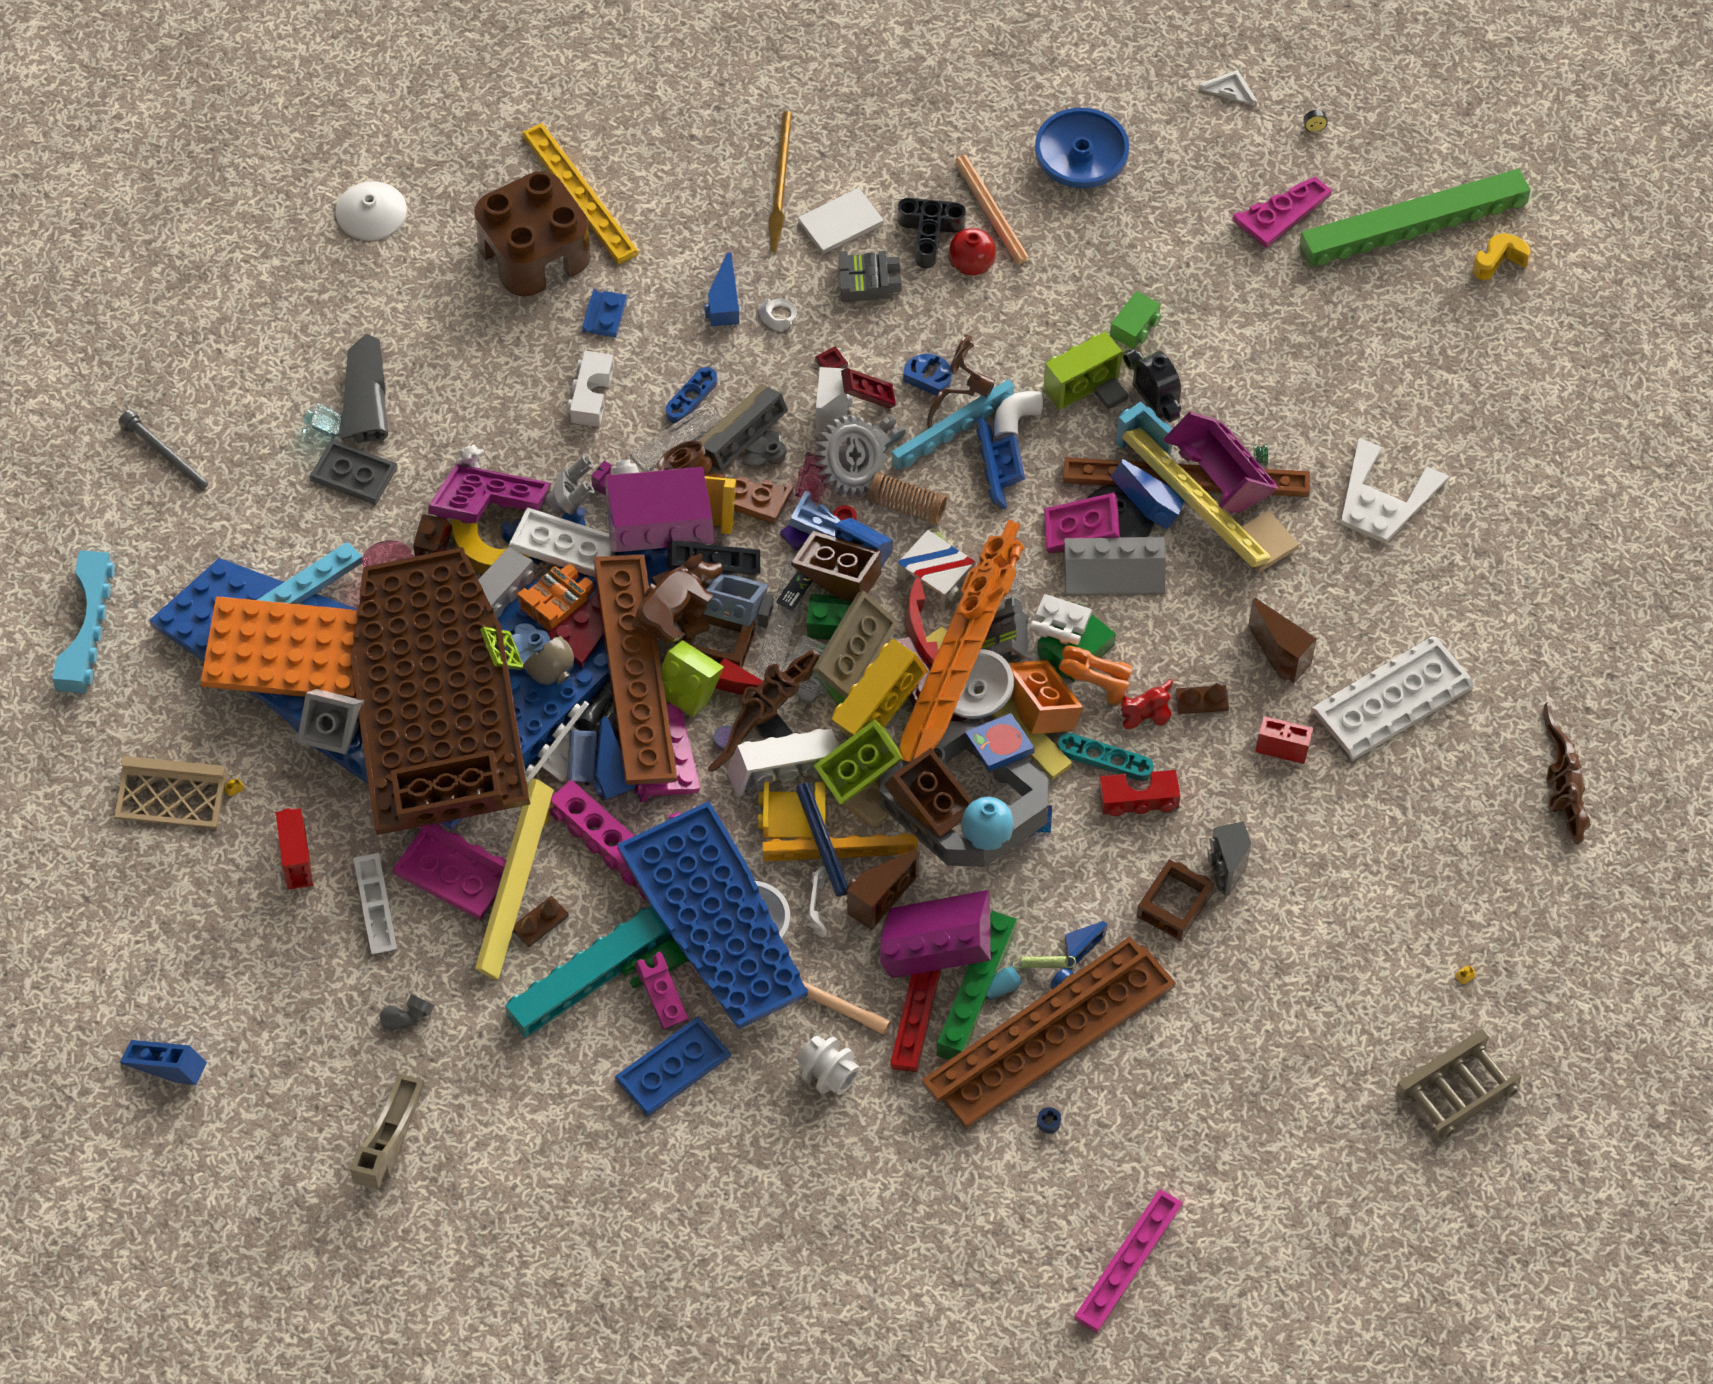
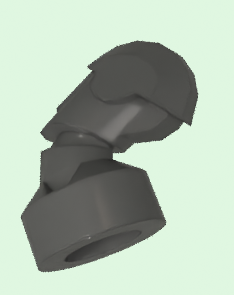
M411 994L406 1003L409 1009L408 1012L388 1005L380 1013V1023L389 1030L414 1026L413 1022H418L422 1017L430 1015L435 1005Z

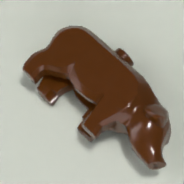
M701 554L690 557L684 565L666 574L657 586L652 584L647 589L644 595L646 598L638 607L636 616L632 621V627L645 637L660 638L665 642L678 644L685 634L679 632V628L673 623L680 620L684 613L700 619L706 611V606L713 598V595L708 593L704 587L710 585L721 575L723 571L722 564L720 562L716 564L701 561Z

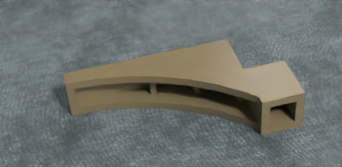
M398 1073L377 1123L364 1143L358 1146L350 1168L353 1183L379 1189L383 1177L391 1178L422 1093L424 1080Z

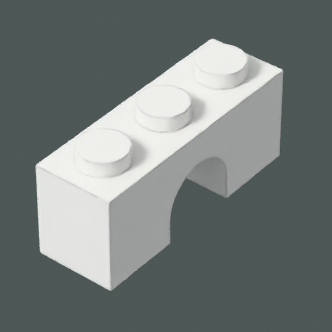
M584 351L583 359L578 360L577 374L579 376L578 380H573L572 394L574 396L573 399L568 400L567 413L571 415V423L600 427L605 408L604 394L594 393L590 390L597 386L610 387L614 370L612 354Z

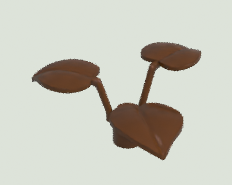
M964 334L961 338L950 366L953 374L957 373L959 367L970 374L966 384L970 389L945 388L943 391H940L929 409L927 417L928 429L932 427L933 416L949 393L968 394L970 396H974L977 393L988 398L995 385L996 380L975 372L964 363V358L968 351L974 347L972 336Z

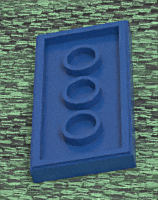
M697 1016L617 1074L615 1080L642 1112L649 1117L730 1058L731 1052Z

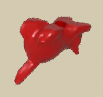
M1169 679L1160 687L1150 688L1135 698H1129L1124 695L1118 709L1119 714L1126 717L1123 727L1125 729H1133L1145 719H1152L1159 726L1167 723L1172 715L1168 708V702L1171 698L1168 691L1173 685V680Z

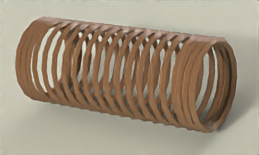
M878 472L870 485L868 501L876 505H883L888 507V509L900 511V513H908L909 516H916L917 519H924L925 522L928 521L937 525L945 511L947 496L938 492H931L930 489H922V486L918 487L916 485L914 487V484L910 485L909 482L906 484L905 481H898L897 478H890L889 475L886 476Z

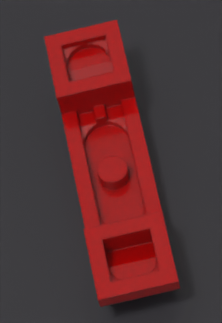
M919 578L915 579L907 600L905 628L907 637H910L933 665L939 649L937 641H926L919 613L922 611L926 598L921 579Z

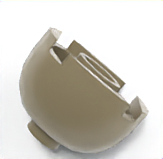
M559 636L543 645L544 649L538 654L534 652L523 664V668L529 677L539 684L550 685L557 682L560 685L570 677L568 672L574 663L573 651L568 642L562 636Z

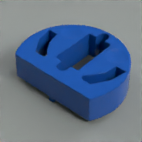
M920 354L912 357L904 367L903 381L920 390L937 396L940 391L951 386L952 372L950 365L940 356ZM938 363V368L933 376H928L924 379V374L929 366H934ZM912 366L915 367V372L911 371Z

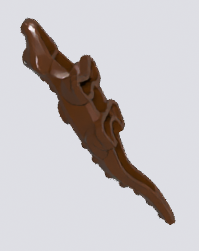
M810 650L793 660L785 671H781L778 664H770L764 673L762 683L757 688L747 687L741 699L742 708L733 724L728 743L721 755L708 767L709 772L716 771L734 755L737 745L743 742L747 734L755 726L775 717L777 710L788 698L799 691V683L810 679L813 674L812 669L820 658V654L816 650Z
M1546 702L1543 710L1545 725L1548 734L1556 746L1555 764L1552 763L1548 767L1546 781L1553 784V794L1549 799V809L1552 812L1564 811L1567 818L1566 825L1571 838L1578 845L1584 841V832L1591 826L1589 816L1583 807L1582 797L1585 785L1581 771L1582 766L1578 759L1579 756L1574 749L1575 745L1571 743L1569 738L1556 725L1551 704Z

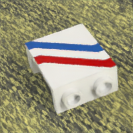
M927 530L897 563V575L904 580L910 574L917 579L920 578L921 582L941 594L940 604L945 606L949 601L953 602L957 599L969 570L975 567V561Z

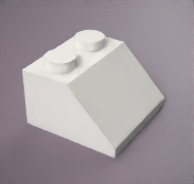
M820 367L816 401V434L825 432V425L833 426L831 420H839L840 416H847L848 407H853V396L844 393L841 370L843 369Z

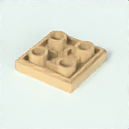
M1269 510L1242 526L1271 556L1268 563L1255 567L1259 573L1299 549V543Z

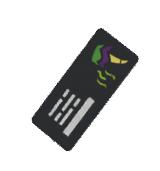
M797 571L776 603L793 611L813 580Z

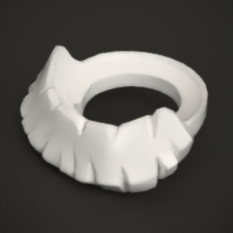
M766 298L761 307H759V315L763 323L779 332L787 330L792 325L797 314L796 307L785 299L770 300ZM783 306L791 311V316L787 319H776L771 313L775 307Z

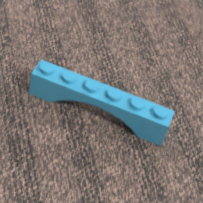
M79 550L75 573L78 584L86 595V616L76 639L64 652L57 656L52 680L56 691L86 693L87 685H91L93 681L91 665L97 661L98 650L95 646L96 641H101L102 637L100 622L106 618V605L104 603L105 598H110L111 585L108 583L109 578L114 577L115 563L111 562L108 552Z

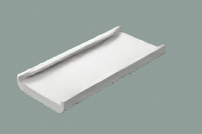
M1432 636L1311 708V713L1317 716L1350 756V760L1354 761L1473 689L1474 684L1468 673L1439 639Z

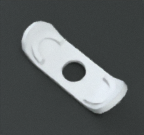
M820 866L816 872L812 873L814 879L811 880L813 889L810 914L806 918L810 920L807 926L812 928V933L825 937L827 930L819 921V912L815 911L817 891L818 889H823L824 883L829 877L825 866Z

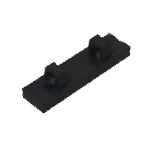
M674 540L667 542V567L679 568L693 556L695 551V555H702L701 561L710 564L720 562L722 564V572L761 574L759 549Z

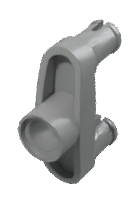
M581 456L570 468L566 467L556 478L554 490L546 496L547 503L557 513L565 510L570 515L574 514L577 508L580 507V504L594 494L595 491L590 484L588 485V482L583 481L578 486L579 479L594 467L590 459L585 461L587 456Z

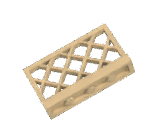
M123 756V771L115 819L217 829L224 786L228 778L225 766ZM128 776L139 777L143 784L131 792L127 787ZM158 779L165 780L169 786L156 794L150 785ZM183 782H190L194 789L182 797L176 790V787ZM209 784L218 785L217 793L209 799L201 792ZM148 788L154 797L142 805L135 796ZM173 790L179 800L167 808L161 798ZM196 793H199L205 802L192 810L186 801ZM133 798L139 808L132 813H122L123 805ZM158 801L165 810L157 816L149 815L146 809ZM181 804H184L190 813L182 819L175 818L171 812ZM209 806L213 811L212 822L201 821L196 814Z

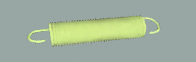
M1066 956L1016 958L1021 959L1022 967H1016L1014 961L1013 966L1015 968H1072L1075 966L1076 960L1074 957L1069 956V958L1074 959L1075 963L1073 966L1067 967L1068 959Z

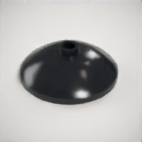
M1118 485L1101 487L1087 497L1088 499L1110 493L1116 494L1118 507L1122 508L1118 509L1120 538L1148 537L1151 533L1154 522L1138 509Z

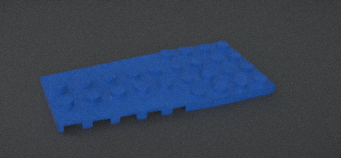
M710 801L617 844V850L651 908L737 1029L748 1026L808 996L807 987L805 988L798 968L794 965L789 955V950L781 939L779 929L769 914L766 902L759 893V888L746 861Z

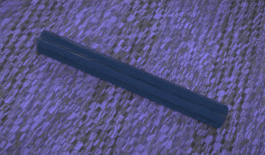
M807 782L799 784L796 787V792L834 893L837 897L847 895L846 888L848 885L810 784Z

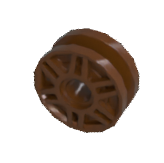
M690 440L668 450L659 459L657 468L658 470L703 467L705 476L710 471L713 462L709 455L705 453V448L701 441Z

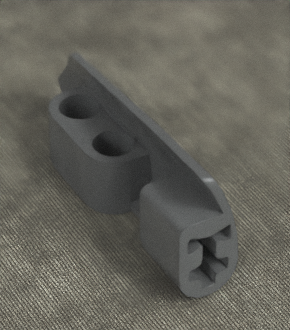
M367 333L348 349L341 439L344 440L356 435L358 443L384 440L388 437L385 405L386 391L380 340Z

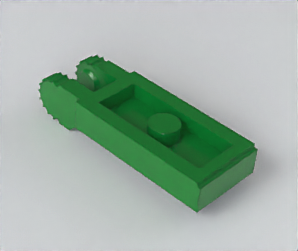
M672 938L638 957V959L630 961L621 968L624 976L632 974L636 971L635 962L640 959L645 961L647 967L654 968L653 957L658 952L662 953L668 966V972L689 960ZM639 975L633 977L630 981V985L634 989L643 985Z

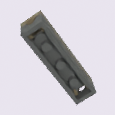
M761 384L698 440L704 446L705 453L711 458L713 467L722 471L788 411L782 393Z

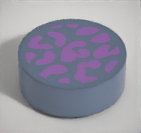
M722 726L714 733V744L720 751H724L732 731L731 726Z

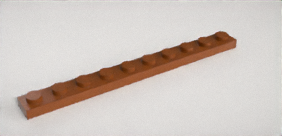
M1064 457L1063 483L1117 485L1111 478V475L1122 460ZM1127 461L1171 487L1147 462ZM1178 464L1205 491L1222 492L1200 465ZM1264 469L1278 487L1271 495L1309 497L1310 471Z
M1129 936L924 1077L922 1085L939 1103L1146 960L1145 952Z

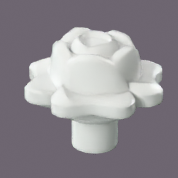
M474 444L467 446L459 451L460 458L456 462L480 468L478 460L484 450H477Z

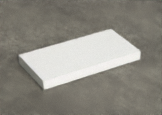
M528 507L509 543V547L519 553L562 567L570 564L577 572L595 577L594 557L614 556L615 551L610 550L608 533Z

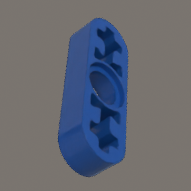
M710 367L700 368L666 405V417L670 422L681 423L685 421L716 387L717 373L714 369ZM708 376L711 377V381H710V380H705V381L702 383V377H703V378H708ZM688 392H696L698 397L691 400L687 399L685 395ZM681 407V413L676 412L673 414V410L677 411Z

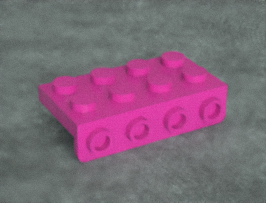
M666 702L677 781L673 783L635 784L634 791L639 795L640 802H646L649 796L694 794L700 790L682 710L670 702Z
M436 823L421 826V831L394 866L393 874L481 921L495 901L506 860L500 856L495 857L487 853L479 845H472L466 842L459 834H451L445 831Z

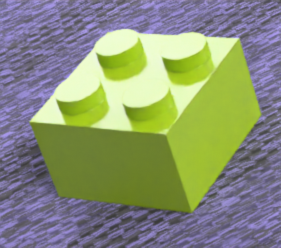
M682 640L667 652L661 666L666 700L690 716H695L708 705L724 667Z

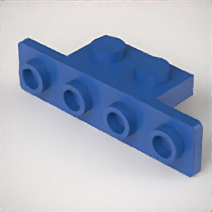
M983 418L977 419L979 428L976 429L979 440L982 442L983 448L980 449V453L984 462H986L987 469L984 470V473L991 487L988 490L989 497L993 503H997L1001 509L1007 508L1004 488L1025 480L1018 440L1014 435L994 442L991 426Z

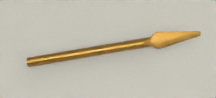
M785 111L782 114L773 212L769 217L771 251L773 253L777 250L785 220L782 210L792 117L789 111Z

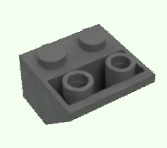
M1244 821L1215 827L1213 837L1209 839L1211 849L1207 852L1208 860L1211 866L1215 865L1217 871L1215 873L1216 885L1218 888L1223 889L1225 896L1231 894L1248 865L1251 841Z

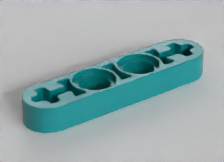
M1073 733L1063 734L1058 740V748L1068 759L1115 774H1125L1126 777L1138 781L1150 779V774L1153 772V762L1146 756ZM1072 742L1073 746L1070 749H1066L1065 745ZM1081 745H1083L1082 754L1079 753ZM1090 749H1096L1101 755L1097 758H1090L1086 752ZM1113 757H1121L1125 763L1121 766H1115L1110 760ZM1129 760H1131V761H1132L1131 768H1130V769H1127V768H1128V765H1129ZM1141 765L1146 766L1143 772L1138 771Z

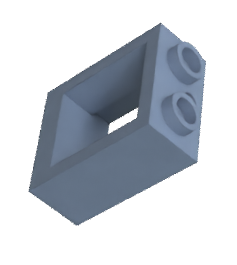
M722 572L706 589L708 593L713 595V598L706 606L704 614L750 626L758 616L764 593L767 594L768 584ZM724 612H729V616H726Z

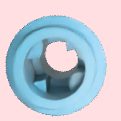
M1013 966L1007 969L1004 967L995 975L987 994V998L990 1001L1018 990V986L1022 984V980Z

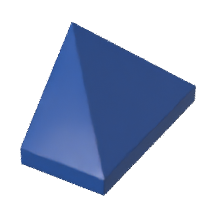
M1102 921L1066 934L1068 967L1073 966L1075 963L1074 959L1069 958V956L1075 958L1076 966L1106 936V922Z

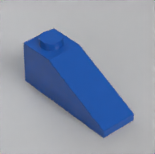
M732 252L726 254L708 293V304H704L705 318H710L711 326L740 324Z
M1122 459L1111 475V478L1153 522L1168 529L1179 515L1185 500L1173 488L1126 460Z
M607 716L599 721L594 774L596 782H593L596 795L598 797L602 796L603 801L632 791L635 788L634 785H625L620 748Z
M139 1040L130 1041L120 1061L123 1065L175 1083L190 1085L197 1084L207 1064L190 1045Z

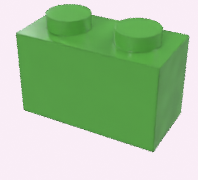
M1136 291L1112 321L1110 337L1133 349L1139 343L1143 344L1149 335L1150 328H1155L1161 320V304Z

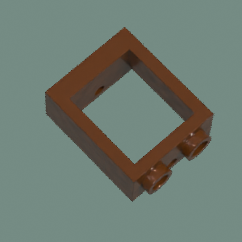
M703 614L710 625L740 632L732 654L694 645L696 636L686 639L684 636L681 641H685L719 664L725 658L743 668L755 634V621L750 626Z
M1169 859L1139 903L1136 917L1182 942L1211 898L1214 883L1205 875H1198L1190 871L1184 864ZM1169 876L1201 892L1183 919L1152 903Z

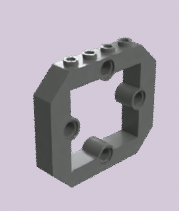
M949 722L942 739L933 749L945 766L946 762L966 749L980 760L966 739L965 732L983 725L982 722ZM1026 757L992 770L993 777L997 781L1007 783L1022 796V798L1010 806L1006 804L1012 812L1014 822L1011 839L1002 843V847L993 850L978 849L972 846V842L967 837L966 839L962 838L952 829L938 838L898 804L884 784L893 774L909 764L904 759L881 776L879 790L881 808L912 835H915L922 844L948 866L985 867L1047 824L1049 778L1043 771L1037 770Z

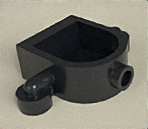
M1133 348L1123 352L1122 357L1128 369L1134 371L1133 386L1147 405L1155 412L1158 418L1164 416L1168 422L1179 419L1182 410L1179 404L1181 383L1178 373L1167 355L1157 351L1144 357L1141 352H1136Z

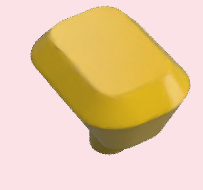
M237 778L231 779L224 786V792L228 796H233L244 789L243 782Z
M1465 966L1455 973V977L1461 984H1466L1476 977V972L1471 966Z

